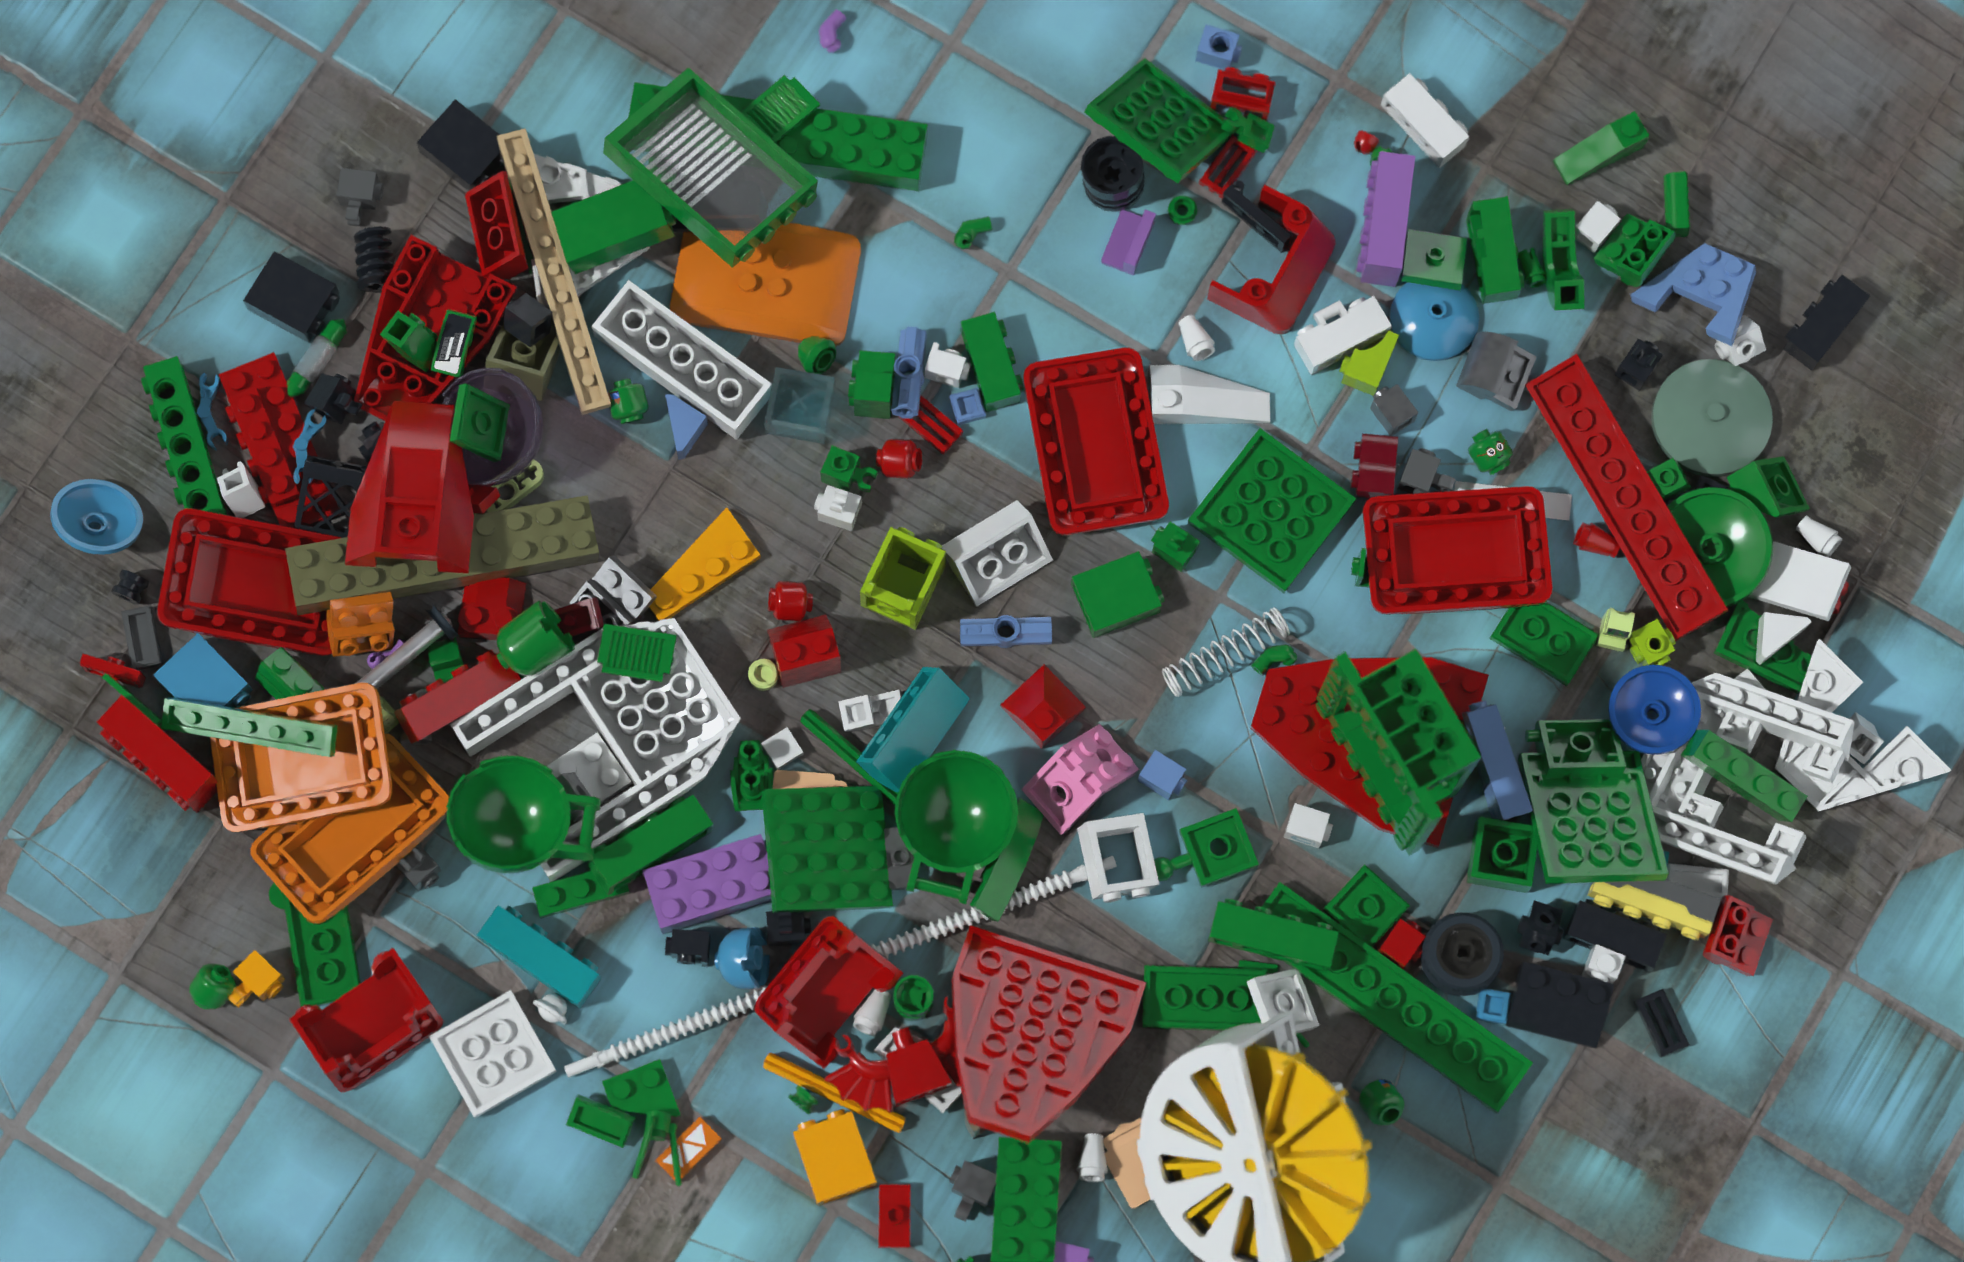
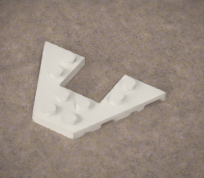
M534 154L549 204L583 200L622 185L615 179L604 178L589 173L586 169L568 163L557 162L554 158L548 156L545 158ZM650 246L576 275L569 267L577 296L649 250ZM532 259L537 301L549 309L534 259Z
M1819 639L1816 642L1797 701L1832 713L1863 681ZM1908 726L1864 768L1849 755V760L1843 761L1833 783L1805 774L1802 768L1812 748L1786 739L1783 741L1775 765V769L1792 786L1808 796L1806 800L1818 812L1951 771Z

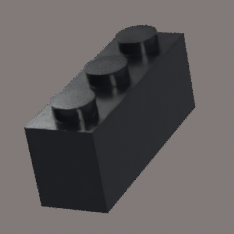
M1841 275L1836 282L1832 279L1829 280L1820 292L1824 296L1819 304L1813 301L1802 315L1806 318L1803 324L1799 326L1795 323L1785 336L1789 341L1783 350L1811 371L1870 297L1868 293L1844 275Z
M1585 899V902L1580 900L1575 905L1563 937L1564 940L1589 950L1597 944L1625 955L1623 963L1648 973L1655 968L1667 934L1660 932V927L1649 922L1640 924L1632 921V917L1625 915L1622 911L1615 910L1614 913L1602 909L1603 906L1594 903V900Z

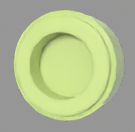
M768 659L754 661L748 670V678L751 685L761 691L773 688L779 678L778 668L775 663Z

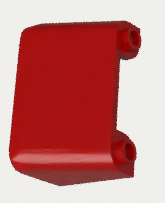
M829 916L818 924L756 1001L755 1012L775 1033L825 1070L830 1062L838 1056L833 1043L839 1048L840 1042L834 1036L835 1033L872 988L878 992L892 989L903 972L839 919Z
M394 948L381 952L374 958L371 966V971L374 975L324 1009H321L318 1005H304L296 1011L294 1016L289 1018L325 1075L340 1092H348L358 1087L429 1038L430 1035L436 1033L443 1025L442 1017Z

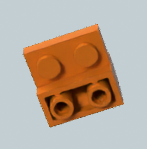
M391 592L330 600V609L327 610V628L333 657L351 656L372 651L380 652L393 648L395 629L392 622L393 598Z

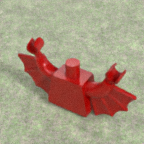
M948 996L944 999L943 1004L947 1020L944 1021L942 1035L936 1040L929 1043L925 1039L914 1043L909 1027L892 1033L897 1050L887 1053V1060L871 1061L860 1052L857 1053L854 1050V1044L849 1036L842 1035L848 1046L845 1049H839L835 1043H833V1046L839 1056L848 1057L850 1062L824 1078L825 1082H829L837 1088L842 1101L852 1100L858 1103L865 1112L874 1108L892 1112L891 1087L896 1107L952 1087L950 1077L960 1087L955 1062L953 1008L947 1005Z

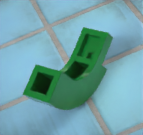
M1573 209L1544 210L1542 257L1543 268L1547 273L1545 284L1550 304L1554 310L1585 309L1584 279L1579 273L1576 259L1575 211Z

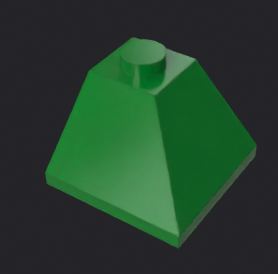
M1784 456L1753 461L1726 477L1730 484V490L1749 499L1765 514L1780 517L1810 510Z

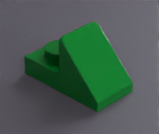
M454 637L453 642L450 639L434 642L427 648L435 680L441 678L443 683L453 678L452 671L464 665L456 637Z

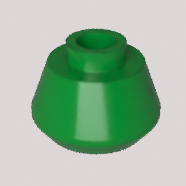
M818 336L805 338L798 347V358L809 375H818L827 371L834 363L837 354L835 343L832 340Z

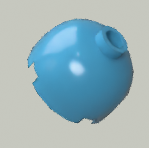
M758 927L733 930L722 940L718 952L715 953L714 963L716 969L720 970L722 977L731 986L738 989L761 988L760 985L766 984L770 960L769 955L763 957L762 945H767V941L762 930Z

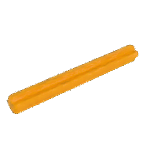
M769 1053L764 1060V1069L897 1133L902 1131L906 1123V1118L894 1111L887 1112L880 1108H874L865 1112L858 1103L852 1100L842 1101L837 1088L831 1083L825 1082L823 1077L780 1056Z

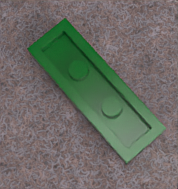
M592 871L532 887L540 918L630 894L628 884L610 895H607Z

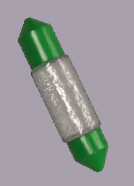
M343 318L330 320L295 366L292 375L287 380L288 396L294 397L304 394L337 350V346L347 334L346 323Z

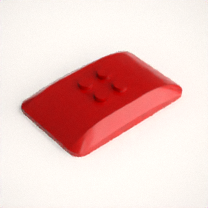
M1118 348L1038 361L1027 366L1024 371L1023 381L1051 528L1057 534L1072 535L1162 519L1168 512L1169 500L1140 354L1132 348Z
M1522 486L1375 496L1367 500L1363 507L1370 600L1372 607L1381 614L1438 613L1539 605L1549 600L1552 594L1553 587L1544 499L1541 492L1534 487Z
M192 508L183 509L176 514L172 525L157 607V617L164 626L183 631L277 649L283 647L288 651L306 654L331 655L332 651L327 628V611L297 615L285 548L340 539L341 537Z

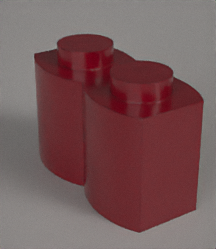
M1362 433L1360 442L1355 441L1353 459L1359 461L1358 470H1352L1351 488H1356V497L1371 498L1393 495L1398 437Z

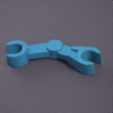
M203 373L199 379L201 401L197 414L202 419L208 432L207 442L209 446L216 450L212 442L215 436H222L225 444L228 445L227 435L223 430L217 428L211 412L212 401L221 386V382L218 376L215 375V383L209 387L205 386L207 376Z
M315 409L307 414L303 431L293 444L297 462L293 479L297 485L300 482L299 473L303 472L304 463L307 458L308 443L312 437L323 429L326 423V416L323 417L319 424H314L311 421ZM309 478V484H311L313 478Z

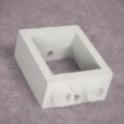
M1144 813L1087 821L1077 828L1092 900L1103 898L1104 903L1121 900V895L1132 894V898H1141L1150 895V890L1159 885ZM1133 833L1142 879L1107 885L1097 838Z

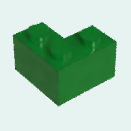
M859 350V360L853 359L851 377L855 378V380L849 381L848 398L849 406H854V416L890 419L895 353Z

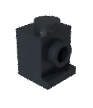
M672 929V937H666L665 956H671L677 959V963L693 965L696 960H701L702 967H708L711 942L710 932Z

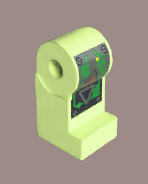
M1609 608L1602 617L1597 646L1623 652L1626 641L1630 638L1635 613H1625Z

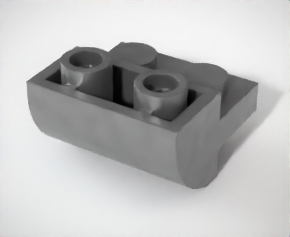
M1493 332L1476 333L1456 386L1479 399L1487 398L1509 411L1516 410L1537 356L1518 347V341Z
M611 556L595 576L585 582L570 601V604L590 598H597L603 623L623 626L641 622L645 617L643 615L657 596L617 557Z

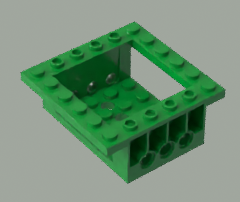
M1417 649L1364 678L1360 677L1345 651L1334 658L1316 698L1318 702L1315 705L1323 719L1328 718L1333 726L1331 733L1339 746L1343 744L1349 753L1346 756L1349 765L1355 772L1359 770L1365 780L1362 782L1365 792L1370 798L1375 797L1380 807L1377 810L1381 819L1386 825L1391 824L1396 833L1393 835L1397 846L1401 851L1406 850L1410 856L1421 849L1443 816L1437 805L1457 795L1481 756ZM1348 702L1352 709L1345 712L1344 708Z

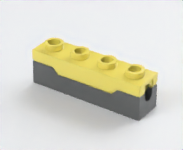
M1667 879L1666 881L1592 882L1587 895L1594 898L1593 902L1607 908H1611L1612 905L1622 908L1623 913L1627 916L1637 919L1644 916L1652 919V924L1663 929H1670V926L1682 930L1681 935L1693 940H1699L1700 937L1704 939L1710 934L1712 923L1721 899Z

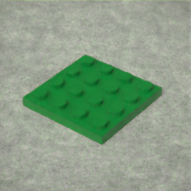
M1143 58L1092 100L1084 111L1095 123L1104 127L1120 142L1125 143L1138 153L1142 159L1151 163L1163 172L1167 178L1172 179L1177 184L1234 134L1226 132L1221 128V125L1226 120L1146 58Z
M1259 428L1194 511L1187 523L1284 594L1349 511L1357 498L1263 429Z
M877 786L764 789L761 792L772 913H778L779 911L812 912L889 909L893 907L884 835L882 792Z

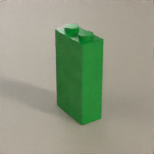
M634 180L551 212L566 262L575 275L675 237L672 225L676 224L675 217Z

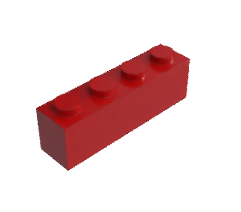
M493 649L476 658L479 663L469 668L466 663L452 671L453 678L445 683L440 678L425 687L427 693L417 697L416 693H413L399 701L402 707L395 710L394 714L412 744L477 708L520 681L521 678L518 673L514 672L511 668L505 669L497 658L498 653L495 654Z

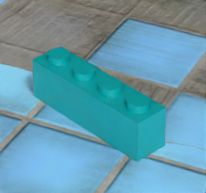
M497 905L477 933L478 939L580 1009L601 980L600 975L596 972L599 967L586 958H583L581 961L571 955L574 950L562 941L558 940L555 944L547 939L548 932L537 924L533 923L530 927L522 922L523 915L512 907L507 906L506 909H503Z

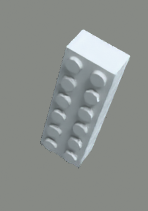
M629 280L592 325L594 337L682 401L706 415L708 420L736 440L773 395L772 383Z

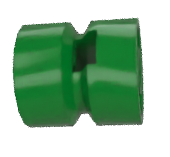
M909 975L902 978L894 989L896 1012L902 1018L909 1021H918L925 1018L933 1007V989L931 984L925 978L918 975Z

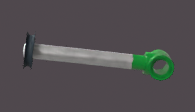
M433 605L431 610H426L433 620L356 683H369L378 689L442 635L446 634L453 642L454 637L459 635L453 629L450 619L443 613H440Z

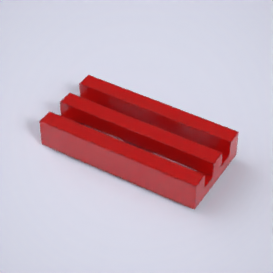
M1232 135L1201 177L1199 184L1203 187H1208L1210 192L1217 193L1218 197L1223 199L1225 197L1223 192L1238 180L1257 151L1238 141V138ZM1235 144L1238 146V149L1214 182L1209 180ZM1244 151L1247 152V155L1223 188L1219 186L1241 154Z
M920 395L919 405L954 434L951 436L920 409L917 417L947 441L945 444H942L914 419H900L944 455L963 434V430Z

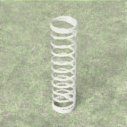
M1273 607L1269 613L1264 612L1263 622L1258 618H1253V628L1243 623L1242 633L1233 629L1231 632L1232 640L1228 636L1222 635V646L1216 641H1212L1210 644L1211 652L1206 647H1201V658L1192 652L1189 656L1190 663L1180 658V670L1173 664H1170L1169 668H1163L1162 674L1176 697L1182 696V689L1171 671V667L1180 674L1188 689L1192 690L1185 676L1182 661L1189 666L1198 682L1202 684V680L1195 669L1192 655L1201 662L1209 677L1213 678L1205 662L1203 649L1213 658L1218 669L1223 673V668L1215 655L1213 643L1221 649L1231 667H1234V664L1226 651L1224 638L1233 645L1240 659L1244 661V657L1236 644L1234 632L1244 640L1251 654L1255 655L1246 637L1245 626L1252 631L1261 648L1265 650V645L1256 630L1255 620L1264 627L1271 641L1275 644L1276 641L1266 623V614L1272 619L1275 627L1284 638L1289 636L1288 625L1279 610Z

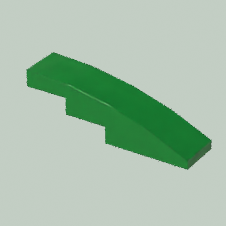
M1021 798L1017 799L1018 819L1012 840L996 860L985 866L979 877L983 882L969 905L999 922L1025 869L1044 816L1037 808Z

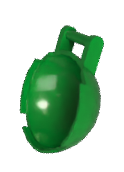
M952 750L939 752L913 767L903 780L896 797L895 818L901 839L908 851L914 855L906 890L914 892L915 889L947 896L959 899V903L966 905L975 870L981 869L996 860L1011 842L1018 819L1016 793L1002 769L988 758L969 751ZM921 862L944 872L966 873L963 886L958 887L918 877Z
M499 756L480 762L479 768L467 776L463 774L450 793L447 803V824L455 845L472 863L485 870L502 874L521 873L534 869L550 858L581 861L592 860L594 849L591 846L596 811L600 810L601 800L593 796L566 794L563 785L552 774V769L534 759L522 756ZM570 809L584 811L579 845L563 844L570 826Z

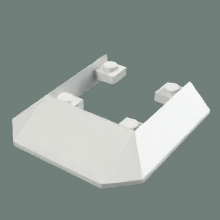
M1718 673L1692 682L1701 703V717L1697 730H1710L1740 751L1749 754L1761 731L1812 748L1802 770L1805 774L1830 783L1834 782L1843 761L1849 760L1855 723L1851 719ZM1689 741L1681 748L1670 753L1660 755L1644 753L1641 763L1661 842L1775 885L1796 869L1794 862L1806 839V835L1803 832L1775 823L1765 846H1761L1714 828L1724 807L1721 802L1703 796L1712 776L1681 756Z

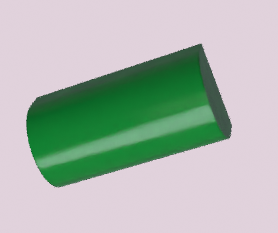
M1686 171L1668 173L1663 176L1665 227L1673 230L1676 237H1687L1690 230L1688 173Z

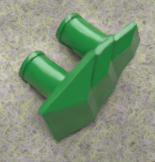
M759 740L741 741L738 755L734 757L733 770H730L735 811L763 810L761 792L764 789H773V768L769 767L768 755H764Z

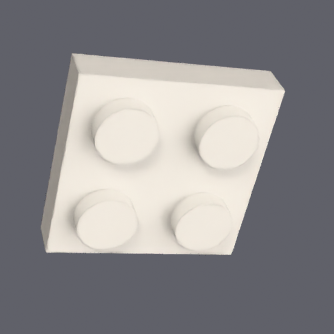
M598 732L547 765L548 768L552 769V774L556 778L562 773L574 772L589 794L599 798L601 804L632 784Z
M1297 969L1260 976L1247 981L1262 1023H1265L1279 1013L1291 1012L1296 1033L1312 1030L1320 1026L1302 976Z

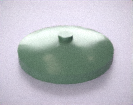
M1704 359L1685 364L1675 370L1664 381L1653 402L1651 422L1659 447L1669 459L1674 458L1683 470L1704 477H1723L1733 474L1757 459L1769 440L1773 417L1769 398L1762 385L1752 374L1738 365L1735 367L1727 361Z

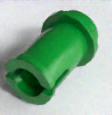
M1529 248L1530 253H1528L1527 249L1522 250L1518 253V259L1525 274V284H1529L1530 288H1536L1546 283L1545 277L1547 273L1542 270L1535 249Z

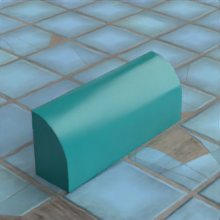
M922 667L856 762L880 784L895 792H899L903 780L911 769L931 756L970 698L940 668Z

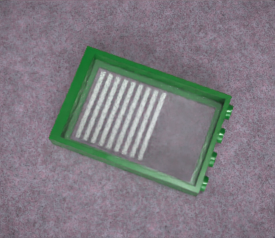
M689 67L604 138L603 154L732 268L740 261H747L759 244L769 242L782 224L787 226L795 218L798 210L803 206L805 208L809 207L817 197L818 180Z

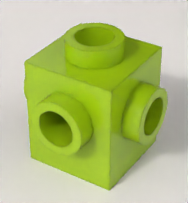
M1658 619L1633 631L1629 638L1632 647L1629 649L1637 664L1642 662L1643 666L1651 664L1664 665L1671 661L1668 655L1675 651L1673 645L1676 644V641L1668 628L1663 629ZM1649 642L1655 644L1656 650L1650 647Z

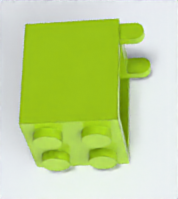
M890 527L860 590V604L864 608L916 630L946 566V551L942 550V545L933 540L926 539L924 542L915 538V534L906 528L898 527L897 530ZM901 554L929 565L925 574L899 564L898 561Z

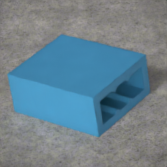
M198 633L153 674L157 681L177 699L238 708L250 698L249 693L252 691L249 684Z

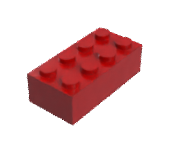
M123 695L97 721L103 729L99 734L118 752L122 748L125 749L122 754L140 772L146 768L147 771L144 774L159 789L164 791L166 788H169L170 790L167 794L184 811H187L190 807L194 812L198 813L217 792L216 783L218 781Z

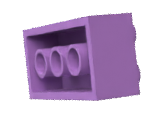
M1380 151L1377 161L1372 160L1366 185V188L1370 189H1368L1363 209V216L1368 217L1364 219V225L1361 228L1360 244L1365 245H1361L1356 266V272H1361V283L1396 287L1403 264L1415 156Z
M761 834L643 870L662 934L672 932V929H682L771 901L767 851Z

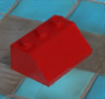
M501 171L466 192L465 198L482 277H488L489 274H492L501 279H511L528 269L507 171Z

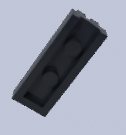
M1235 181L1223 192L1225 197L1221 200V203L1282 253L1289 245L1292 235L1243 195L1245 185L1242 181Z

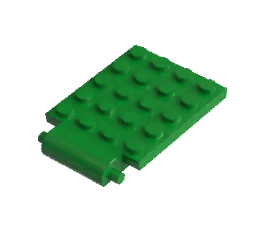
M1610 719L1538 720L1534 730H1526L1525 740L1526 742H1535L1537 753H1520L1518 762L1523 784L1533 810L1530 812L1546 884L1666 881L1669 873L1639 752L1622 751L1620 739L1613 730Z

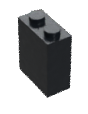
M456 99L416 142L422 155L468 191L491 178V175L498 167L503 168L505 166L497 142V136L500 134Z
M274 251L243 302L247 310L309 343L313 336L317 337L321 333L325 323L323 320L329 311L332 312L337 307L340 300L338 295L340 293L335 283Z

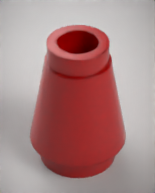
M1583 522L1574 538V545L1579 546V550L1615 558L1620 549L1613 536L1592 522L1590 524Z

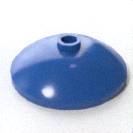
M1645 665L1629 671L1617 682L1610 696L1608 713L1612 728L1623 743L1641 753L1660 755L1681 748L1692 738L1700 722L1701 703L1695 687L1683 674L1662 665ZM1655 711L1658 714V718L1650 719L1647 713Z

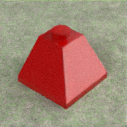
M1045 664L1000 704L1004 711L1041 749L1086 709L1082 702Z

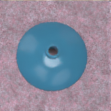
M1407 282L1397 292L1390 309L1391 329L1393 333L1399 335L1398 343L1410 354L1429 361L1447 360L1462 353L1473 341L1479 325V310L1473 295L1463 284L1459 291ZM1432 308H1440L1442 314L1435 315L1432 312Z
M84 479L66 485L54 497L50 510L51 523L59 537L75 549L91 554H112L128 548L140 535L143 524V514L137 500L119 485L99 479Z

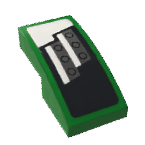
M450 309L447 310L438 337L431 371L458 378L462 377L468 347L472 344L477 316Z

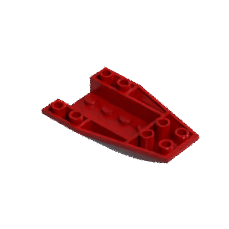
M410 235L382 288L354 398L355 402L363 405L360 410L386 421L393 401L433 404L456 378L431 371V367L427 373L404 359L380 335L397 311H400L407 317L411 313L416 315L438 337L448 309L477 316L472 344L468 347L465 368L490 340L517 286L492 274H489L488 277H482V273L441 254L437 247Z
M393 401L351 506L345 565L376 567L377 557L437 561L438 572L469 574L474 514L462 447L450 442L455 412L454 405Z

